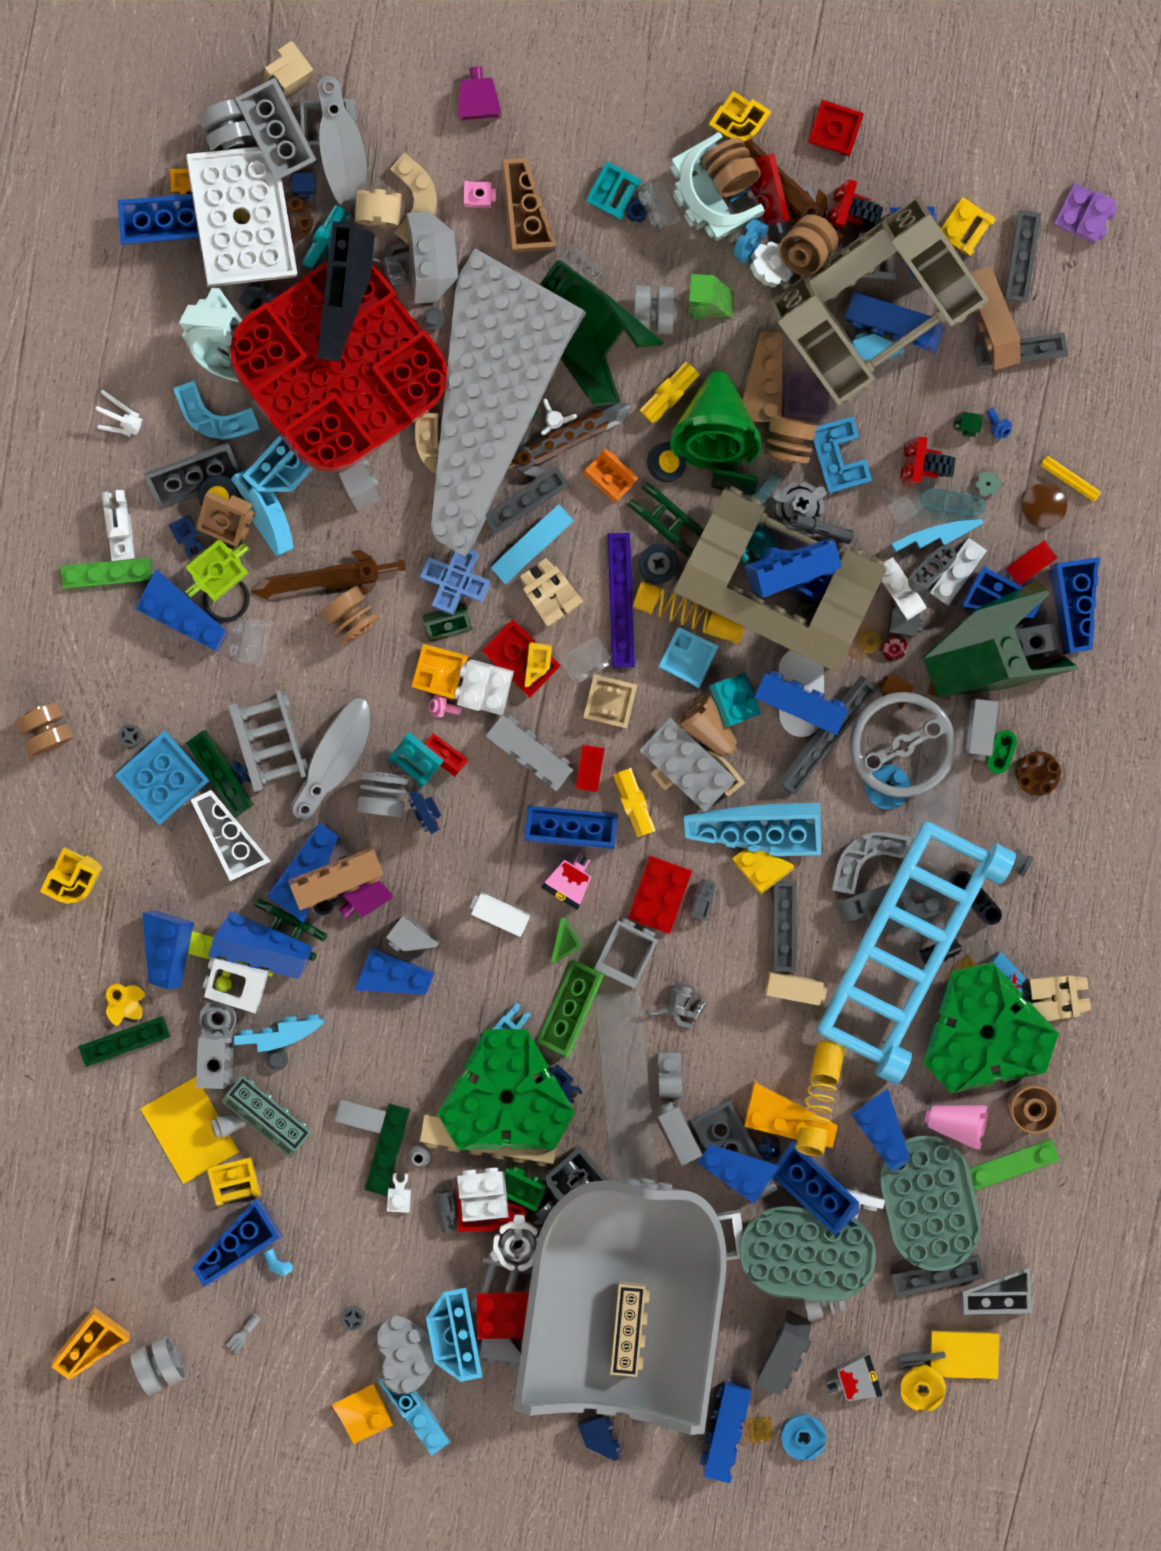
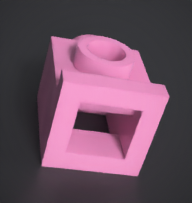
M464 181L465 207L492 208V202H496V188H492V182ZM483 190L484 195L482 197H478L476 195V191Z

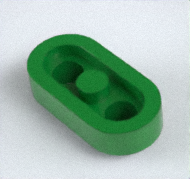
M1002 730L995 735L992 756H988L986 760L987 768L992 773L1001 774L1009 768L1017 745V737L1013 732ZM1003 737H1006L1009 740V743L1006 746L1001 744V739ZM996 758H999L1001 760V765L999 767H996L994 765V760Z

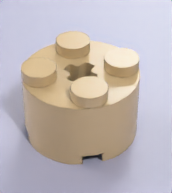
M373 189L372 193L367 190H357L355 223L371 227L373 225H379L382 228L398 227L402 194L388 193L386 195V190Z

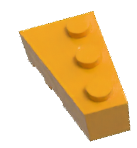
M94 1307L52 1359L51 1367L70 1380L103 1356H107L111 1351L130 1340V1333Z

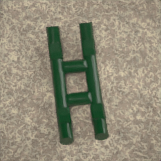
M645 482L642 489L660 504L652 513L634 499H631L627 506L654 527L682 553L689 556L693 550L675 533L685 524L700 538L704 529L658 489ZM666 509L676 517V520L669 528L658 520Z
M259 898L254 900L253 906L274 916L269 928L277 931L283 920L295 926L289 937L298 940L301 932L304 931L322 942L326 940L327 933L306 922L303 923L295 916ZM311 951L309 960L314 961L317 954Z

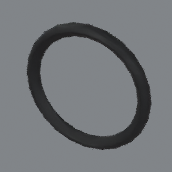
M240 581L238 584L244 591L245 603L241 611L232 617H220L213 613L207 603L208 594L203 592L204 608L213 619L221 622H231L237 620L246 612L250 596L247 586L243 581Z

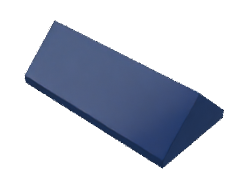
M192 194L118 200L121 245L199 239Z
M528 806L525 841L615 849L618 814Z
M793 1141L777 1165L781 1168L774 1178L825 1227L836 1235L859 1213V1201L811 1156L797 1151L795 1148L796 1142Z

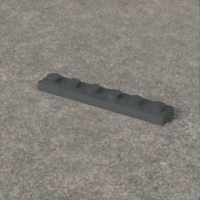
M861 675L841 700L846 704L845 708L848 709V713L838 734L835 735L819 728L778 782L796 795L878 688Z

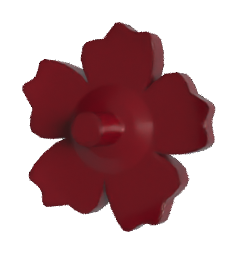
M893 635L889 636V642L885 641L883 644H880V650L884 652L883 655L886 660L891 661L893 658L896 660L902 659L905 656L904 651H906L908 644L905 639L900 641L899 637Z

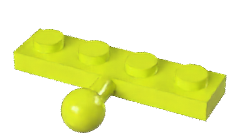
M192 931L188 954L210 960L211 957H208L214 937ZM237 960V962L250 965V963H246V962H242V961H238V960ZM223 970L221 976L215 980L214 987L217 991L227 993L231 990V972ZM269 970L268 976L273 977V973Z

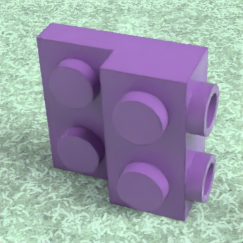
M1074 183L1054 225L1094 244L1097 239H1103L1108 229L1104 225L1107 219H1113L1117 208L1114 207L1116 201L1097 191L1094 193Z

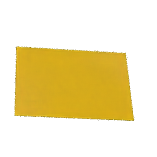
M196 1077L140 1108L183 1184L206 1172L207 1168L216 1166L239 1153L230 1134L224 1138L215 1137L211 1121L215 1120L219 1115L204 1089L196 1088Z

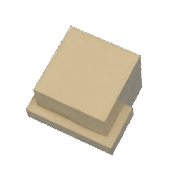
M293 41L277 50L281 58L265 67L261 82L263 84L276 78L285 98L310 83L313 68Z

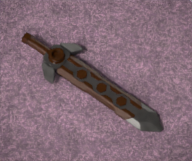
M625 404L606 405L524 446L526 436L524 434L507 472L517 468L518 471L528 476L538 477L545 472L534 466V464L537 465L564 452L566 449L622 423L630 406Z

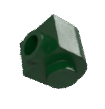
M969 412L959 413V417L956 416L954 420V430L963 432L962 436L976 437V434H981L983 415Z

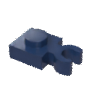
M190 514L168 525L177 543L180 545L185 542V551L189 557L194 555L191 550L192 546H196L200 552L204 550L203 544L195 539L200 533L196 529Z
M558 1064L550 1071L551 1076L554 1075L561 1089L566 1093L568 1101L574 1103L575 1100L571 1098L570 1093L572 1091H577L580 1095L583 1093L580 1087L570 1084L574 1078Z

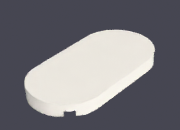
M789 650L779 663L778 673L784 675L783 679L791 682L793 679L804 684V689L811 692L815 689L824 693V666ZM779 709L780 723L793 736L806 737L814 734L820 728Z

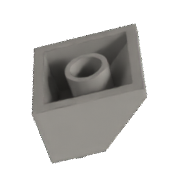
M406 914L401 917L386 937L390 940L388 944L396 951L400 949L410 951L433 948L441 942Z

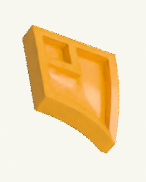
M423 644L411 687L455 699L456 689L462 679L460 671L462 665L467 664L469 656Z
M376 1383L332 1404L353 1444L395 1424Z

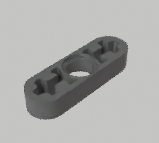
M940 546L913 571L908 579L910 589L921 593L930 587L952 566L956 559L955 550L950 546ZM947 556L942 562L940 561L941 557ZM927 565L934 566L937 569V573L929 571ZM923 575L925 578L923 582H917Z

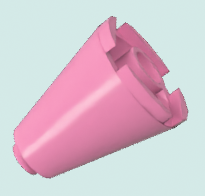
M932 1106L931 1110L927 1109L925 1123H928V1128L973 1149L980 1150L982 1145L980 1138L985 1133L988 1106Z

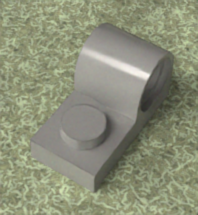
M681 1052L658 1053L659 1098H682Z

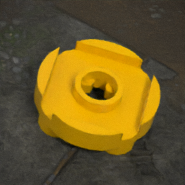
M924 1364L906 1372L901 1382V1397L906 1405L913 1410L932 1411L943 1402L947 1387L943 1377L936 1370ZM919 1385H926L928 1393L924 1391L920 1393L918 1391Z

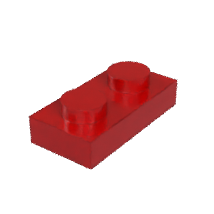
M434 733L424 743V745L444 760L440 766L454 777L457 776L469 760Z

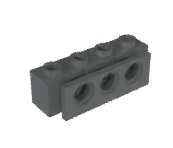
M1054 623L1015 630L1027 661L1032 660V655L1040 654L1041 658L1053 656L1054 651L1059 650ZM1032 637L1037 638L1039 641L1037 649L1030 646V639Z

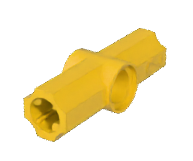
M685 362L670 379L667 378L654 392L655 395L639 412L649 422L654 424L669 407L672 408L682 398L686 389L700 374L690 364Z
M631 768L614 774L615 783L621 794L620 799L627 816L630 817L637 838L654 832V825L647 811V803L642 791L639 790Z

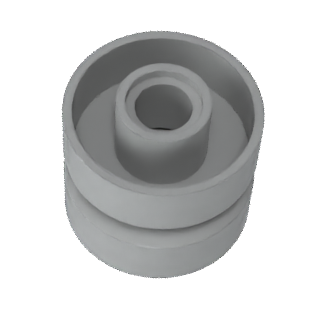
M236 99L214 104L201 111L197 116L204 132H211L206 137L211 152L239 149L255 139L247 121H241L245 117Z
M636 285L635 318L649 330L651 322L656 321L658 334H673V322H676L677 299H674V286H659L657 298H652L651 286Z
M167 1336L152 1342L153 1354L146 1346L130 1353L136 1377L143 1390L149 1396L164 1390V1379L170 1386L186 1379L180 1353Z

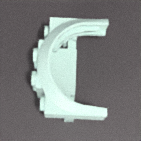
M720 132L673 158V166L670 167L676 179L680 178V181L675 183L673 198L679 208L683 206L685 209L684 217L690 227L694 225L696 230L704 227L710 238L714 237L716 241L729 234L730 236L735 235L741 227L764 214V208L760 204L742 213L730 215L726 203L719 196L712 179L708 177L707 170L702 168L700 158L722 143L721 138L723 137Z
M211 288L206 300L199 299L197 305L187 306L179 322L184 329L182 337L186 341L195 360L203 368L219 377L239 382L232 371L229 360L230 348L227 346H230L234 331L242 319L219 288Z

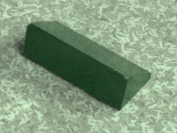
M716 468L713 472L711 487L724 490L725 487L730 489L733 486L743 491L742 494L754 495L758 476Z
M465 603L457 606L454 615L440 610L423 615L429 641L472 630Z

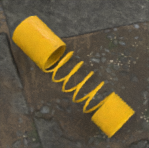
M641 582L633 609L635 608L651 615L662 594L659 618L663 616L673 598L670 622L674 620L684 601L681 625L685 624L695 605L692 629L696 628L706 609L705 607L694 625L698 604L694 602L683 621L687 598L683 597L672 617L676 594L673 593L661 613L665 590L662 589L660 591V587ZM706 609L703 633L738 645L745 627L713 611L706 627L709 609Z
M832 1041L817 1043L810 1073V1081L813 1085L807 1089L810 1094L805 1099L808 1107L803 1109V1114L806 1118L801 1120L803 1127L799 1129L796 1150L809 1156H821L824 1154L828 1132L821 1128L805 1127L803 1121L810 1119L821 1124H829L830 1121L823 1117H809L805 1114V1110L812 1108L823 1113H831L833 1111L825 1106H811L807 1100L810 1097H814L824 1102L835 1101L831 1096L813 1095L809 1089L816 1086L822 1090L836 1091L837 1088L833 1085L839 1082L845 1048ZM821 1086H828V1087H832V1088H834V1089H827V1088H823V1087H821ZM819 1097H826V1098H830V1099H832V1100H825V1099H821V1098H819ZM815 1107L828 1109L830 1111H823ZM813 1118L826 1120L828 1122L818 1121Z

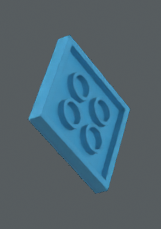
M163 731L115 774L116 778L158 825H162L210 782L209 778L167 731Z

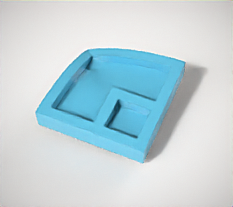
M678 627L663 656L659 669L699 689L719 646Z

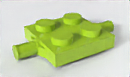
M217 540L186 566V569L193 576L195 583L185 592L192 598L198 591L202 590L216 602L249 575L248 571L242 566L240 557L250 549L243 542L233 551L222 540Z

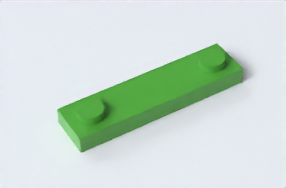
M1048 1139L969 1167L973 1187L976 1191L1060 1160L1052 1139Z

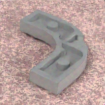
M873 832L858 837L844 849L837 862L832 890L854 894L860 868L868 858L875 855H888L904 859L910 848L912 837L887 832Z

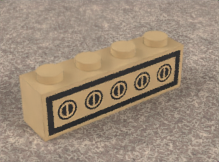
M619 1281L610 1368L611 1375L637 1377L638 1371L643 1369V1357H639L640 1348H645L646 1335H642V1326H647L648 1312H644V1303L649 1304L650 1290H646V1283Z

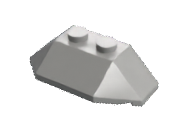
M429 211L406 213L414 304L437 302L458 278L455 233Z

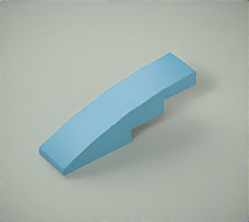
M560 504L557 505L507 551L491 569L507 584L538 554L545 550L574 520Z
M982 519L937 525L913 533L892 543L890 547L896 553L906 546L915 543L919 550L937 539L941 546L947 545L984 522Z

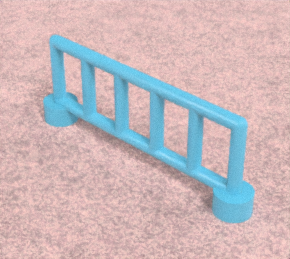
M924 822L817 1026L818 1034L878 1063L876 1076L897 1085L904 1077L912 1058L911 1052L899 1047L911 1021L985 879L987 878L999 885L1002 884L1014 865L1016 853L998 843H994L987 851L931 822ZM930 837L979 862L965 890L916 866ZM909 878L958 902L944 930L895 906ZM889 918L937 942L923 970L875 947ZM868 958L916 982L902 1010L854 987ZM847 998L896 1022L882 1050L833 1027Z

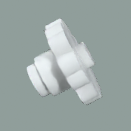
M778 243L760 244L751 254L753 262L750 264V268L753 271V275L765 286L775 288L778 284L785 285L794 274L782 262Z

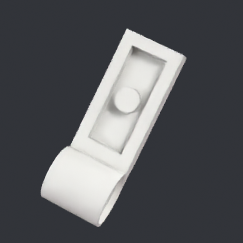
M892 557L886 561L884 566L887 567V571L882 579V583L897 603L903 615L909 620L927 609L919 594L910 589L908 578Z

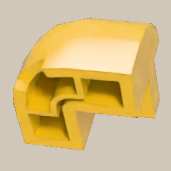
M732 91L724 105L720 106L708 127L716 133L720 132L727 140L740 138L747 142L759 133L770 116L771 111L752 99L750 102Z
M64 847L54 868L48 873L40 892L62 903L79 902L85 899L92 891L102 866L89 856L84 857Z

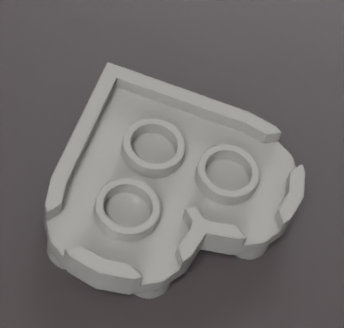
M394 1316L383 1323L376 1334L378 1352L385 1359L381 1366L384 1384L390 1391L396 1394H409L415 1392L425 1382L436 1364L434 1363L429 1333L404 1317Z

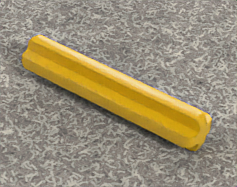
M1046 456L1041 462L1042 468L1089 500L1094 502L1100 496L1101 492L1051 457Z

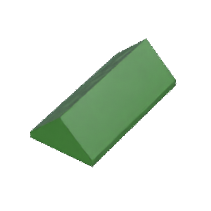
M572 959L537 1040L538 1043L569 1058L603 979V973Z

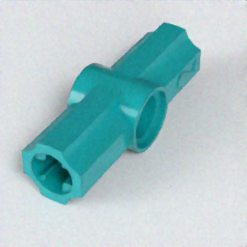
M334 206L324 225H321L312 240L313 244L302 261V265L313 271L326 262L332 222L348 223L352 214L341 207Z

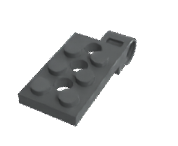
M929 868V869H926V870H925V871H927V872L933 874L932 868ZM909 878L899 897L903 904L902 910L922 920L947 911L941 893ZM891 883L835 902L842 923L845 924L865 917L869 928L873 920L869 915V910L873 906H880ZM919 890L923 893L924 898L921 903L916 904L912 901L911 896L913 892ZM889 918L880 935L904 927V925Z
M730 1099L690 1120L706 1150L710 1144L725 1149L728 1144L733 1143L738 1147L737 1153L762 1160ZM717 1124L726 1125L727 1133L725 1135L718 1136L715 1134L714 1128ZM773 1179L758 1200L778 1190ZM724 1183V1185L726 1186L727 1190L732 1189L730 1186H728L726 1183Z

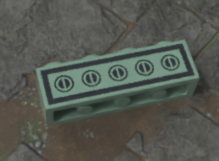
M241 1076L221 1101L289 1158L295 1154L312 1133L304 1122L297 1121L292 1117L291 1112L287 1108L280 1107L275 1103L270 1094L259 1090L256 1083L250 1078Z

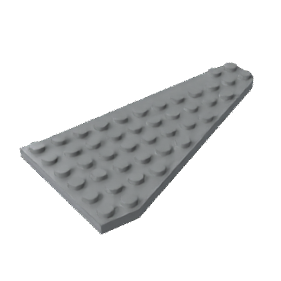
M476 248L456 280L431 521L434 537L466 557L487 518L485 516L567 344L586 314L581 308Z

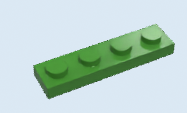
M151 558L61 566L63 589L150 581L153 576Z

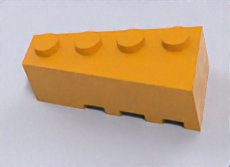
M754 1081L744 1127L797 1139L799 1129L803 1127L801 1120L806 1118L803 1114L805 1107ZM805 1110V1114L809 1117H823L812 1110ZM813 1118L818 1121L828 1122L826 1120ZM810 1119L803 1121L805 1127L826 1130L828 1136L825 1146L833 1148L838 1127L835 1122L829 1120V1124H821Z

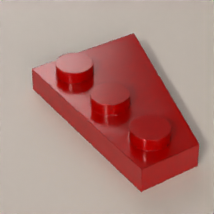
M775 154L754 158L761 171V175L749 188H751L756 198L755 204L757 206L761 204L764 208L762 217L768 226L790 220Z

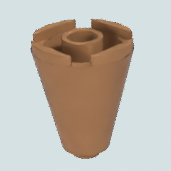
M704 695L689 707L691 710L687 715L683 713L679 717L677 725L718 755L729 756L736 750L737 740L730 727L725 728L714 698L711 695Z

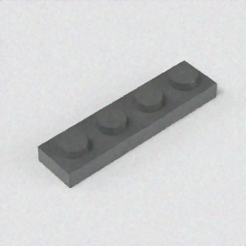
M1024 210L1018 211L1005 300L1021 303L1028 302L1041 213Z
M1064 333L1020 339V363L1061 358L1068 355ZM985 344L975 345L978 370L992 368L993 365Z
M556 466L487 512L485 521L494 535H496L570 485Z
M778 881L774 884V972H796V881Z
M975 1255L968 1257L960 1265L948 1270L930 1271L915 1268L892 1273L891 1278L895 1296L899 1297L982 1279L984 1275L980 1257Z

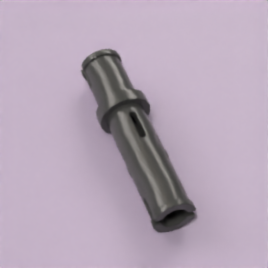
M795 512L790 520L792 527L804 529L809 534L823 535L846 544H850L854 538L853 530L820 521L815 516L808 517Z

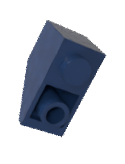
M598 1414L578 1421V1427L585 1447L613 1461L619 1460L618 1453L621 1452L618 1439L613 1440L611 1431L614 1428L610 1417L606 1418L605 1414Z

